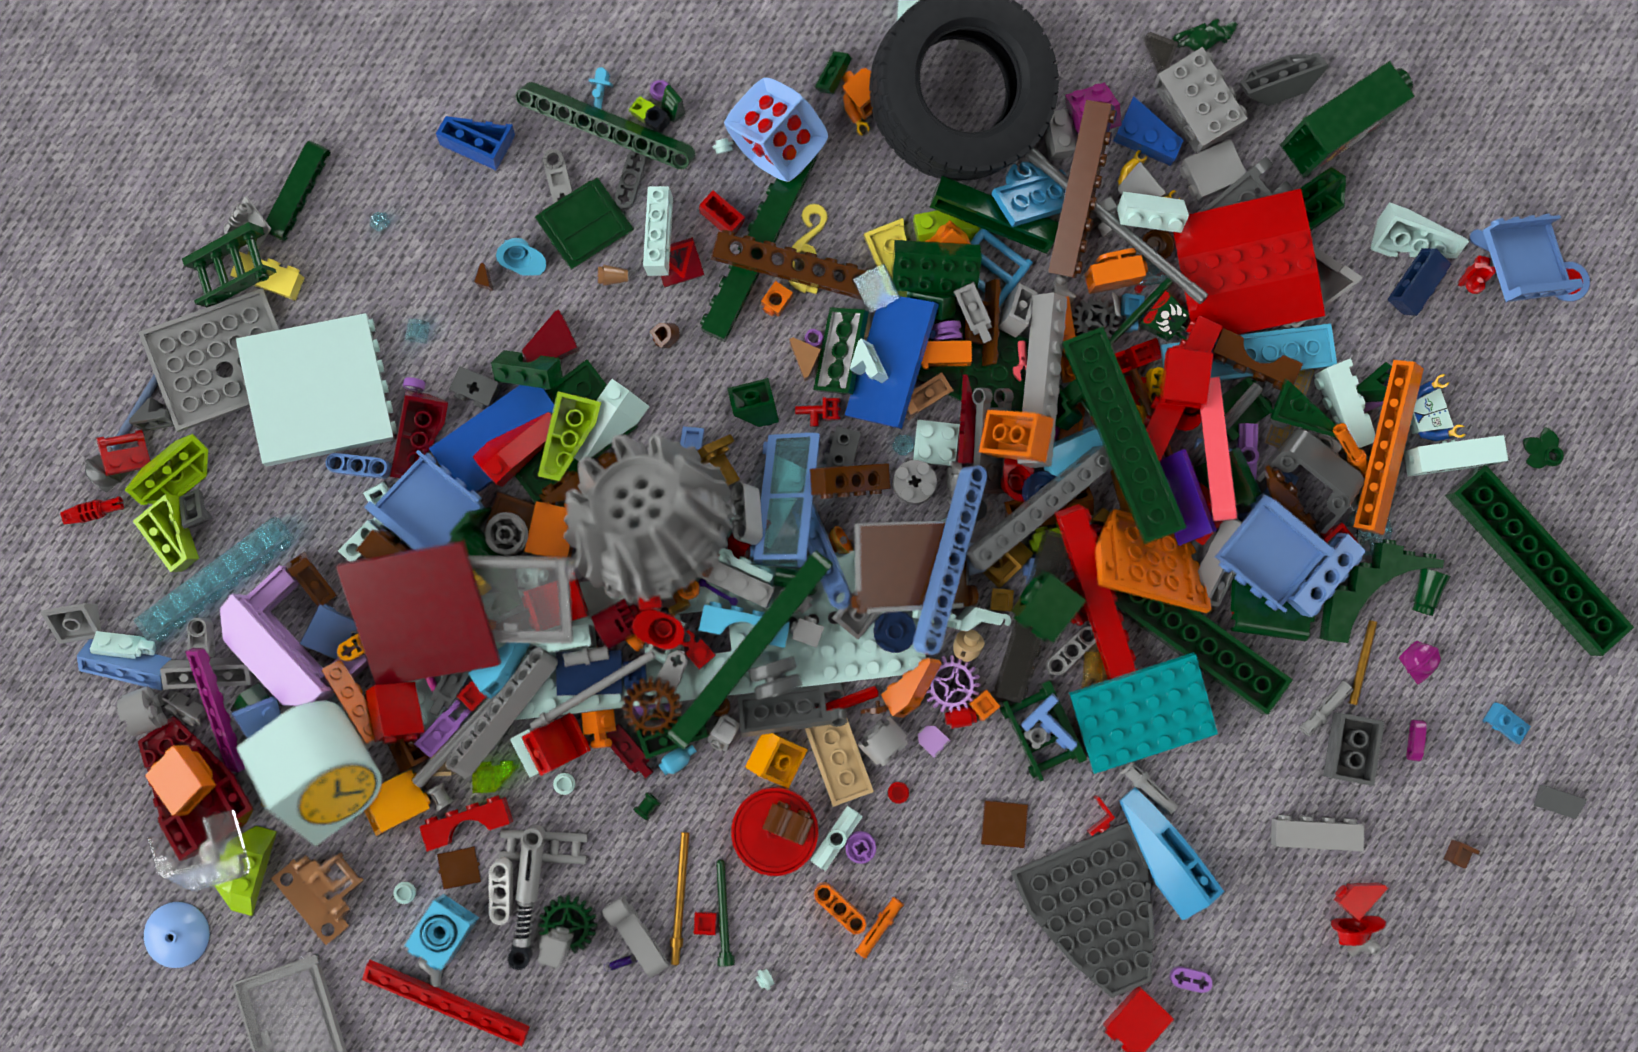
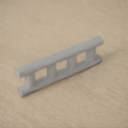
M501 829L500 837L507 838V851H500L499 857L520 861L521 852H515L516 839H521L525 830ZM546 832L545 840L551 841L550 854L543 853L542 862L586 864L587 856L580 855L581 842H588V834ZM529 833L528 836L531 841L537 842L539 840L537 834ZM559 841L572 842L571 855L558 854Z

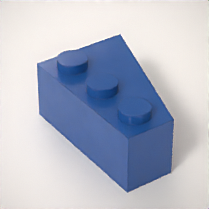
M1134 96L1113 139L1118 144L1134 151L1140 150L1141 154L1169 166L1176 159L1184 141Z
M445 116L436 132V136L441 146L497 171L515 137L513 124L498 125L489 121L482 123L474 122L472 119Z

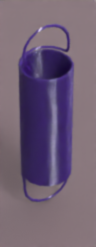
M632 955L609 962L611 970L632 964Z

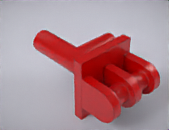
M823 397V405L795 406V414H810V427H819V414H823L825 421H838L841 418L838 416V411H841V408L838 407V402H841V399Z

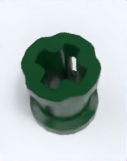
M646 792L645 798L633 810L640 817L648 821L650 814L662 803L651 793Z

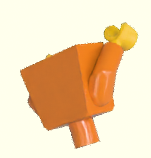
M866 68L860 69L856 74L847 71L842 78L843 82H845L842 87L845 93L843 96L844 108L851 121L856 123V131L860 136H863L859 130L860 126H865L869 132V125L862 122L861 118L865 120L873 113L869 91L871 71Z

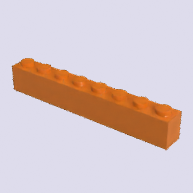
M1393 360L1353 526L1363 532L1384 535L1424 370L1416 362Z

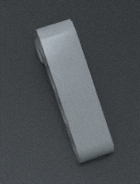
M623 894L604 907L602 910L603 915L612 927H617L649 978H653L670 966L669 961L656 941H652L649 930L644 923L641 924L638 919V913L632 905H629L626 900L627 896Z

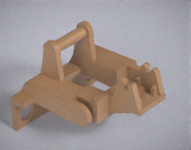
M341 852L322 866L316 860L311 862L308 856L303 857L298 862L293 859L271 878L325 945L329 944L349 927L343 917L350 912V908L342 899L364 881L362 877L359 878L343 859L344 855ZM336 863L346 876L341 880L336 879L332 881L327 873L331 871L330 867ZM285 873H290L293 876V882L289 886L282 885L280 881L281 876ZM350 880L352 884L339 895L337 893L329 901L324 896L330 890L332 892L337 891ZM326 923H331L334 926V933L330 936L323 935L321 930L322 926Z

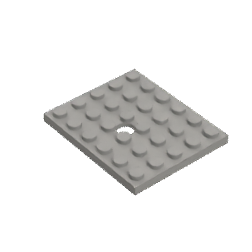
M263 288L138 332L177 432L250 406L236 338L280 330ZM223 362H229L233 366V373L227 378H222L217 374L219 364Z

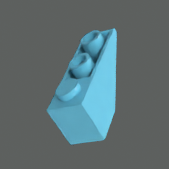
M506 643L498 649L501 659L499 666L476 669L469 672L468 674L479 691L489 699L498 694L515 673L530 643Z

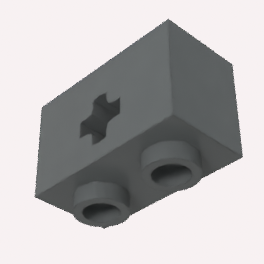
M459 366L449 390L455 393L454 397L462 401H466L467 398L473 400L474 406L485 410L486 406L489 407L495 403L502 385L499 382ZM472 387H478V388H479V391H478V392H476V391L473 392V391H471V388H472Z

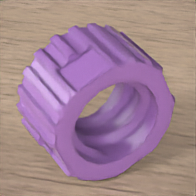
M814 328L809 329L805 334V343L814 347H819L823 343L821 331ZM811 334H816L819 337L817 343L809 341Z

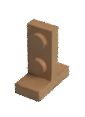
M942 372L913 390L906 414L908 421L922 410L953 392L952 387Z

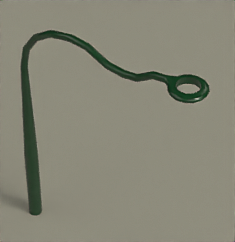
M1166 278L1108 339L1111 345L1173 284L1169 278ZM1084 400L1081 401V404L1083 405L1087 413L1091 416L1089 409L1086 405V402Z

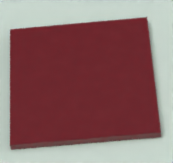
M464 541L340 563L336 566L376 685L413 681L494 667L501 664L500 655Z

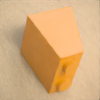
M408 770L382 783L376 798L364 810L376 836L430 809L429 804L431 802L427 793H422L421 789L412 781L417 775L416 772L413 773L412 770Z

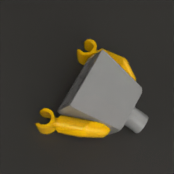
M1140 150L1122 167L1117 181L1119 185L1117 190L1121 195L1123 192L1172 198L1171 195L1176 192L1172 190L1170 193H1167L1144 165L1147 156L1144 159L1138 157L1141 152ZM1118 199V200L1115 202V204H1116L1117 206H1118V204H1119L1120 199Z

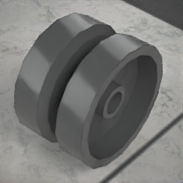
M794 656L748 670L751 681L757 682L764 679L766 681L765 684L756 686L754 689L757 700L769 696L771 698L790 692L791 689L803 686L799 674L785 675V672L792 671L797 667Z

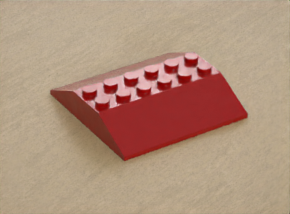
M1301 189L1189 214L1182 233L1173 232L1181 273L1209 294L1205 301L1199 304L1185 292L1190 321H1195L1198 316H1201L1223 326L1222 329L1235 334H1243L1325 316L1316 257Z

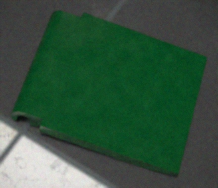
M1233 577L1230 612H1234L1231 619L1235 620V626L1230 628L1231 631L1304 642L1308 640L1310 623L1314 622L1315 615L1313 617L1303 616L1287 601L1283 604V607L1287 610L1286 613L1279 608L1274 611L1265 604L1267 601L1265 597L1258 598L1250 591L1252 587L1249 584L1244 586ZM1314 588L1311 591V597L1315 594Z

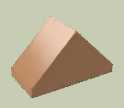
M792 337L789 339L804 381H807L820 356L821 349Z

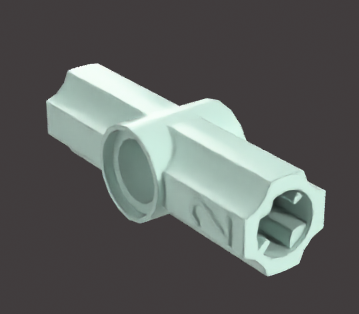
M846 806L810 860L826 871L863 816L851 807ZM833 833H840L843 839L840 843L835 844L831 841L830 837Z

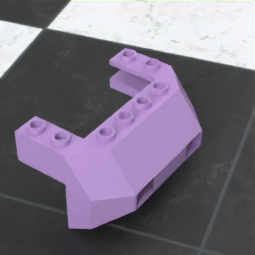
M279 565L248 595L231 594L221 607L223 641L282 705L298 706L313 701H325L335 693L321 672L323 667L271 612L300 585L296 578L292 577L289 573L287 566ZM355 645L352 648L346 649L343 655L351 657V651L358 648L360 652L362 649ZM365 654L353 661L342 660L353 679L369 665Z

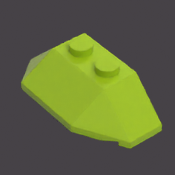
M193 434L174 441L137 473L125 488V491L140 505L154 504L165 494L178 495V497L184 495L207 476L208 448Z
M255 826L225 843L214 886L232 911L253 916L277 831Z

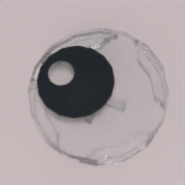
M982 494L972 531L973 536H984L1001 521V509L990 496Z

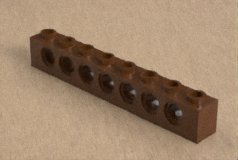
M729 230L718 231L716 234L710 260L872 303L878 300L883 275H879L877 270L867 268L864 271L858 269V266L855 264H838V260L833 258H825L823 260L817 258V255L814 253H797L795 248L787 246L784 249L779 248L770 241H764V243L756 242L754 237L743 235V238L734 236L735 233ZM730 245H739L741 253H732ZM751 251H760L761 259H754L751 256ZM773 255L781 257V265H775L772 262ZM793 261L801 262L803 267L801 271L793 268ZM814 266L821 267L823 270L822 276L814 274ZM838 271L843 275L842 282L834 279V272ZM855 277H860L863 280L862 287L855 285Z

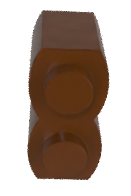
M778 801L777 804L772 803L763 829L804 845L813 823V819L810 818L811 814L801 809L798 812L790 810L791 805L782 801Z

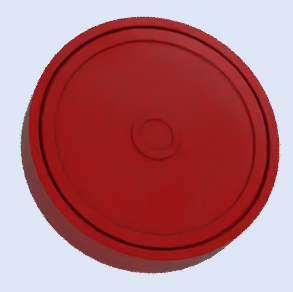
M785 787L762 788L750 794L740 804L734 815L731 827L733 847L741 861L757 873L767 876L790 874L801 868L810 859L818 841L817 817L812 806L799 793ZM778 801H782L791 805L790 810L798 812L801 809L811 814L810 818L813 819V823L804 845L763 829L772 803L777 804Z

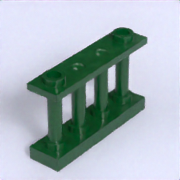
M247 222L182 258L185 267L197 271L204 295L194 300L195 304L206 308L219 304L258 282L266 281L269 279V276L277 273L275 268L262 264L257 248V239L265 235L263 227ZM248 245L254 268L248 272H245L239 253L240 248ZM229 254H231L237 277L231 281H228L222 261ZM212 263L215 265L221 285L214 290L211 288L206 272L207 266Z
M1050 680L1040 683L1041 689H1039V692L1010 706L1007 700L1001 701L1003 706L1000 707L1004 719L1009 718L1031 765L1027 767L1033 779L1037 778L1040 782L1044 780L1041 773L1069 759H1075L1078 763L1087 760L1060 701L1048 713L1057 720L1078 744L1072 751L1067 748V751L1038 765L1032 753L1056 742L1057 737L1054 734H1050L1051 738L1048 742L1043 743L1039 749H1034L1032 743L1027 744L1022 734L1026 730L1021 724L1018 725L1013 713L1041 700L1045 701L1052 693L1057 696Z

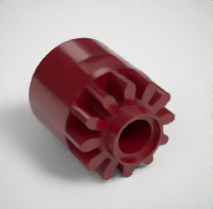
M624 598L591 616L599 636L608 649L635 635L632 625L634 618L639 614V609L635 603L630 605Z

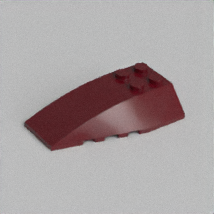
M172 716L167 720L166 725L154 729L138 741L144 768L148 772L151 770V766L165 755L166 750L175 745L189 746L192 752H198L212 771V780L216 786L188 815L173 816L152 787L154 807L157 808L159 817H157L159 825L179 861H184L211 850L247 824L254 808L234 773L176 716Z

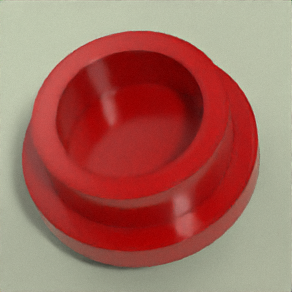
M894 782L888 788V797L894 803H903L909 797V789L903 782Z

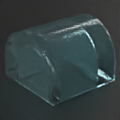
M408 319L405 341L427 344L430 323L419 319Z

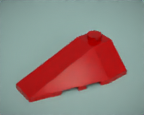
M547 412L488 441L472 457L497 485L503 487L544 448L552 414Z

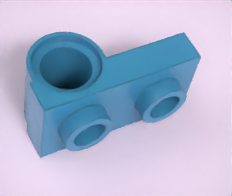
M1495 702L1482 720L1484 723L1488 722L1491 724L1493 729L1501 732L1508 739L1519 745L1531 727L1506 706Z

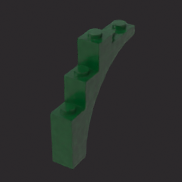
M1383 539L1382 543L1374 542L1372 562H1360L1358 566H1353L1349 571L1348 585H1338L1333 596L1324 602L1319 639L1349 643L1351 630L1359 611L1379 587L1394 577L1412 570L1443 568L1444 560L1436 559V554L1423 553L1422 557L1415 556L1416 552L1405 551L1404 546L1396 545L1395 540Z

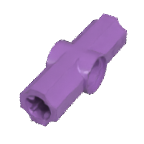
M1239 423L1238 434L1240 436L1238 437V448L1240 447L1242 453L1245 450L1251 452L1252 458L1247 464L1256 480L1257 461L1259 458V452L1257 451L1258 424Z

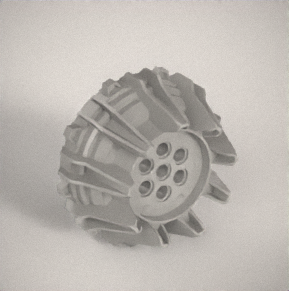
M653 434L649 437L648 453L642 442L638 443L626 435L614 436L612 443L619 462L613 464L607 470H604L587 456L583 457L579 463L580 483L578 488L582 493L575 490L567 493L568 514L564 521L569 529L564 533V538L571 547L578 548V551L573 556L576 563L575 567L584 578L587 577L595 588L606 587L605 592L609 597L617 599L623 595L626 600H631L633 597L649 600L656 595H660L663 599L672 597L676 589L682 586L686 588V585L703 576L702 572L705 569L715 567L720 561L717 554L719 550L727 545V533L733 528L730 519L735 517L733 504L727 503L732 493L719 467H714L710 462L707 464L700 463L701 457L694 446L684 448L678 441L672 442L660 435Z

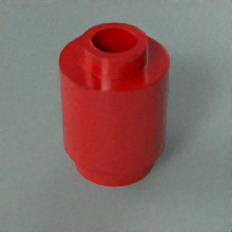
M961 705L960 711L957 707H953L951 712L948 707V712H944L946 725H950L951 729L972 726V723H977L974 709L971 706L966 708L964 705Z

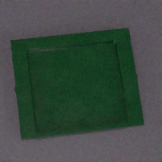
M598 177L585 183L534 217L571 270L634 230Z

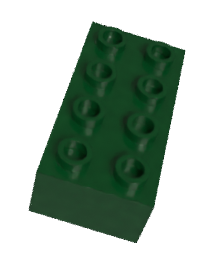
M894 240L891 291L955 294V290L973 282L978 290L982 260L980 245Z

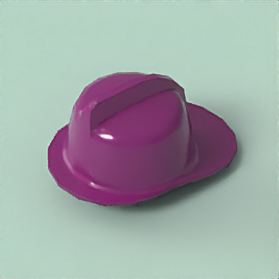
M1418 640L1412 643L1399 656V660L1407 669V673L1412 676L1417 685L1425 681L1438 668L1441 661L1437 647L1419 642Z

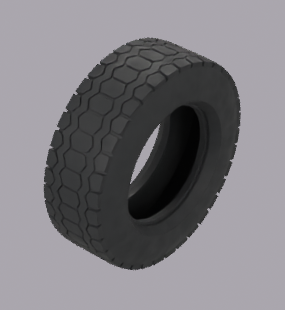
M919 0L897 20L881 41L870 73L869 91L871 107H873L872 112L875 121L878 123L877 126L890 148L894 149V152L902 160L905 159V162L914 169H918V171L928 176L932 175V177L938 179L944 176L954 181L976 180L987 177L1013 164L1027 154L1048 128L1055 112L1054 109L1058 99L1056 94L1059 91V80L1056 79L1059 75L1057 64H1055V54L1053 48H1049L1052 45L1047 35H1043L1044 30L1038 21L1034 22V17L1027 9L1023 11V6L1015 0ZM946 40H964L980 46L996 61L1004 78L1005 102L1001 115L990 129L981 132L955 130L945 125L931 112L924 100L920 84L922 62L931 46Z

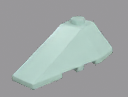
M1389 202L1377 220L1371 250L1397 257L1398 252H1410V257H1416L1422 248L1437 249L1445 258L1457 259L1469 241L1407 208Z
M611 379L597 399V401L601 402L596 424L574 458L580 462L583 457L592 458L612 442L614 436L622 435L630 428L636 426L650 406L621 384Z

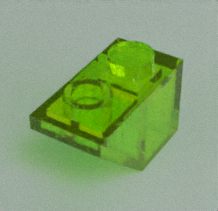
M513 760L500 761V765H492V761H482L472 774V793L497 792L519 769V764H513Z

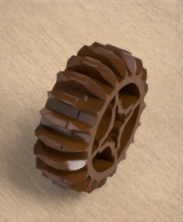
M652 676L649 677L648 682L641 678L640 685L634 682L632 684L633 689L628 688L626 691L628 696L623 697L625 704L622 705V710L626 711L624 718H630L628 721L629 726L636 724L635 731H639L642 728L644 735L647 734V730H651L653 736L656 730L663 734L664 727L668 730L672 729L671 723L676 724L678 722L676 716L681 715L679 708L682 707V702L678 701L680 694H674L676 691L675 686L668 688L670 685L669 681L662 684L661 677H658L657 682H653ZM648 691H655V692H656L654 695H646V694H643V695H642V693H645V692H648ZM663 695L669 701V711L661 704ZM634 701L639 702V706L643 708L641 716L635 709ZM656 702V708L653 706V709L650 708L648 711L649 703L651 705V703ZM651 717L660 718L659 720H649Z

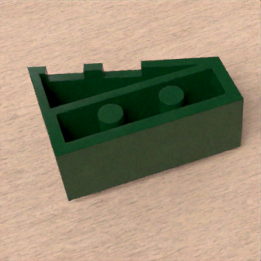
M651 717L649 720H659L660 718ZM706 724L690 743L710 736ZM664 727L663 734L656 730L654 736L651 734V730H647L646 735L643 734L642 728L636 731L646 759L679 748L677 744L667 737L671 729L668 730Z

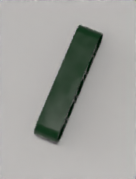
M310 140L306 142L266 219V222L271 227L269 235L282 241L288 239L286 236L289 230L292 231L297 221L298 213L302 212L307 202L305 199L308 193L311 194L316 184L317 176L321 174L326 165L324 162L327 156L330 157L331 151Z

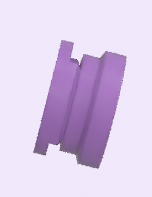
M945 321L933 324L934 327L932 326L931 330L936 331L933 341L963 340V335L960 332V321Z
M864 831L852 833L845 844L846 854L855 863L862 864L870 861L876 852V844L873 837Z

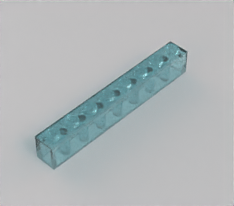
M272 517L133 621L148 641L160 642L169 636L168 632L173 628L178 629L187 623L186 618L201 613L204 610L203 606L208 602L213 603L222 597L220 593L226 589L231 590L239 584V579L243 576L249 577L257 571L256 567L258 565L270 562L274 558V553L289 548L291 546L290 542L295 538L280 518Z

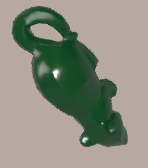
M1215 19L1207 26L1206 23L1178 33L1172 38V44L1177 48L1189 47L1191 50L1196 51L1203 47L1205 51H1208L1216 43L1222 42L1226 44L1228 39H1231V36L1234 34L1238 23L1233 21L1224 26H1219L1220 20Z

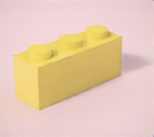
M248 251L247 254L239 252L245 272L253 269L254 265L250 252ZM269 258L267 261L261 260L263 265L275 268L277 273L269 276V279L266 281L258 282L253 286L296 301L305 278L299 274L300 270L292 266H287V268L280 267L279 262ZM233 266L230 276L236 278L237 273Z

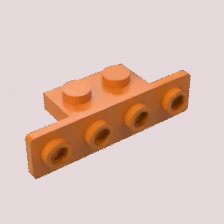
M342 660L322 668V674L364 743L368 744L373 741L374 736L368 703L362 695L363 692L359 684L354 682Z

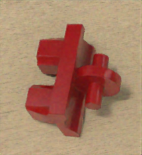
M1481 255L1477 256L1475 263L1472 266H1468L1465 274L1459 279L1458 286L1466 285L1468 292L1480 294L1485 289V283L1496 271L1495 267L1490 266L1491 258Z

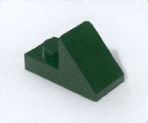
M1385 362L1357 386V393L1364 397L1365 402L1384 401L1387 389L1385 386L1388 385L1392 368L1389 363Z

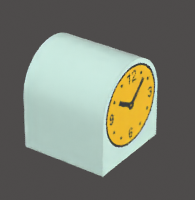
M313 701L298 705L283 713L237 747L267 809L314 846L320 844L363 812L374 801L381 787V774L342 707L332 702Z

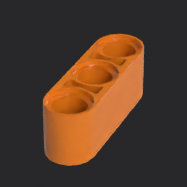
M821 882L816 885L814 890L815 900L849 932L856 935L861 934L866 928L864 915L831 884ZM821 888H827L830 891V895L827 898L819 897L818 891ZM837 903H843L846 906V910L842 913H837L834 910V906ZM853 918H859L862 920V924L860 927L854 928L850 925V921Z

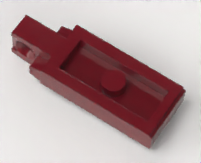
M620 723L616 725V731H610L606 734V737L612 740L610 748L629 770H632L634 773L639 771L645 779L653 773V770L647 765L650 759H646L641 747Z

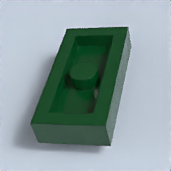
M833 51L815 88L819 92L834 94L844 73L848 69L852 57L848 53Z

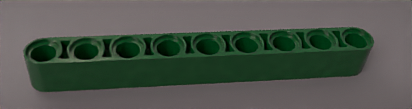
M527 82L515 94L516 101L525 108L676 169L682 170L687 168L695 158V150L686 143L537 83ZM641 138L645 139L647 144H645ZM661 146H663L667 150V152L663 151ZM680 154H683L686 157V160L683 159Z

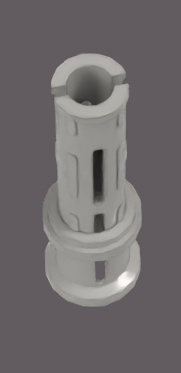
M1135 761L1124 764L1119 770L1121 775L1125 774L1133 782L1132 785L1134 787L1141 788L1168 815L1177 809L1178 804L1152 782L1148 772L1142 771L1135 764Z

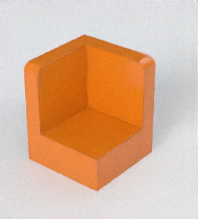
M988 690L980 692V695L969 703L978 714L977 718L979 721L985 720L1000 708V705Z

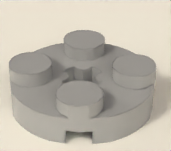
M950 461L949 464L952 467L947 468V488L951 491V497H947L949 504L952 502L958 476L963 468L962 464L958 463V461Z

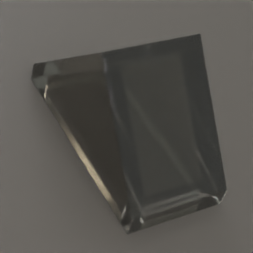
M1152 32L1147 33L1143 42L1159 74L1169 68L1178 42Z

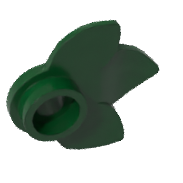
M1543 428L1540 438L1528 437L1523 439L1524 449L1530 454L1526 460L1530 467L1536 469L1543 468L1546 465L1554 467L1563 461L1564 453L1558 447L1559 438L1551 429ZM1550 452L1554 453V460L1549 458Z

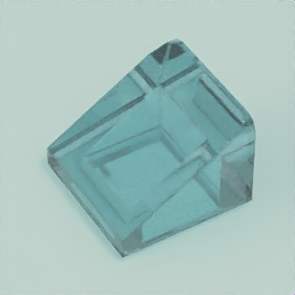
M1147 260L1148 273H1146L1140 284L1142 286L1161 284L1167 278L1166 274Z

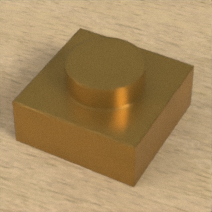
M992 588L990 610L1012 612L1014 590Z

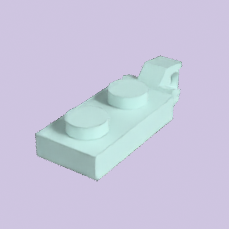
M722 548L719 551V562L765 584L771 585L774 575L770 574V569L764 566L757 568L751 565L752 562L741 556L737 559L733 556L731 550Z
M96 631L90 651L92 654L136 659L141 654L154 655L157 647L154 641L146 640V638L141 636Z

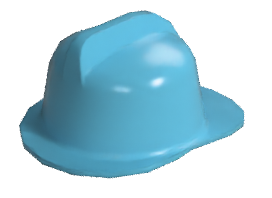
M522 238L505 240L497 249L496 258L499 264L520 275H541L545 271L546 259L542 253L530 247L527 241Z

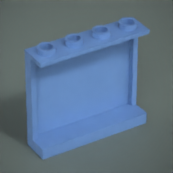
M1544 214L1536 218L1535 215H1531L1523 219L1513 217L1505 221L1504 218L1492 221L1490 223L1491 226L1483 229L1506 302L1566 295L1584 287L1582 279L1569 280L1551 223L1561 218L1560 215L1550 216V214Z
M419 450L416 453L420 458L375 505L369 501L364 507L413 550L450 543L451 535L449 533L465 513L485 508L480 502L482 499L480 495L474 490L471 492L466 490L467 485L458 477L454 480L450 477L452 473L445 466L441 465L438 467L435 464L436 460L429 453L424 455Z
M1265 495L1215 555V558L1220 561L1219 566L1227 573L1232 571L1236 574L1234 578L1244 586L1249 584L1252 587L1250 591L1258 598L1265 597L1267 599L1265 604L1274 611L1279 608L1286 613L1287 610L1283 607V604L1324 555L1331 558L1336 551L1277 501Z

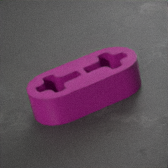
M1413 719L1410 722L1406 752L1407 760L1420 762L1423 758L1427 731L1425 721Z

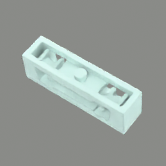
M669 186L648 187L643 267L648 276H669L673 196Z

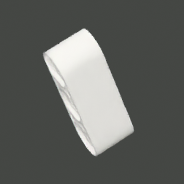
M499 857L489 869V916L494 924L503 925L513 912V864L507 857ZM496 866H503L506 873L498 872ZM497 887L504 888L506 894H499ZM497 909H503L506 912V916L499 915Z

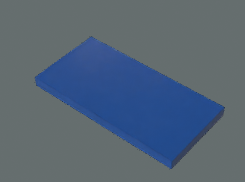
M884 293L880 294L867 342L873 345L889 379L881 383L875 379H870L866 372L862 375L857 374L853 395H850L845 416L902 429L939 306L937 303Z
M519 385L429 449L440 466H445L452 473L450 477L454 480L457 477L467 485L465 489L469 492L474 490L476 493H479L494 481L480 468L472 456L488 441L547 412L552 414L554 402L544 388Z

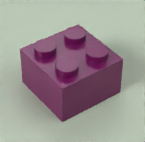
M1105 82L1082 90H1075L1065 95L1066 109H1068L1069 116L1072 117L1073 126L1078 134L1086 100L1112 104L1115 107L1114 110L1117 111L1115 123H1111L1110 129L1121 126L1120 103Z

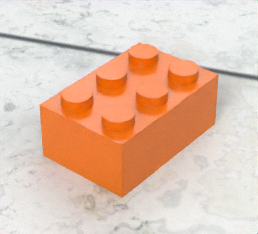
M987 410L979 452L998 458L1046 462L1054 419L1039 413Z

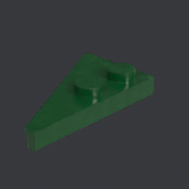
M1285 379L1270 418L1337 438L1333 432V428L1336 425L1288 379Z

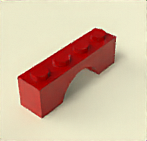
M499 795L486 799V804L479 806V803L476 802L467 805V810L459 813L458 809L446 812L445 818L438 820V817L434 816L424 820L425 824L419 826L426 851L428 852L452 843L456 827L465 820L478 821L489 831L514 822L506 797L500 799Z

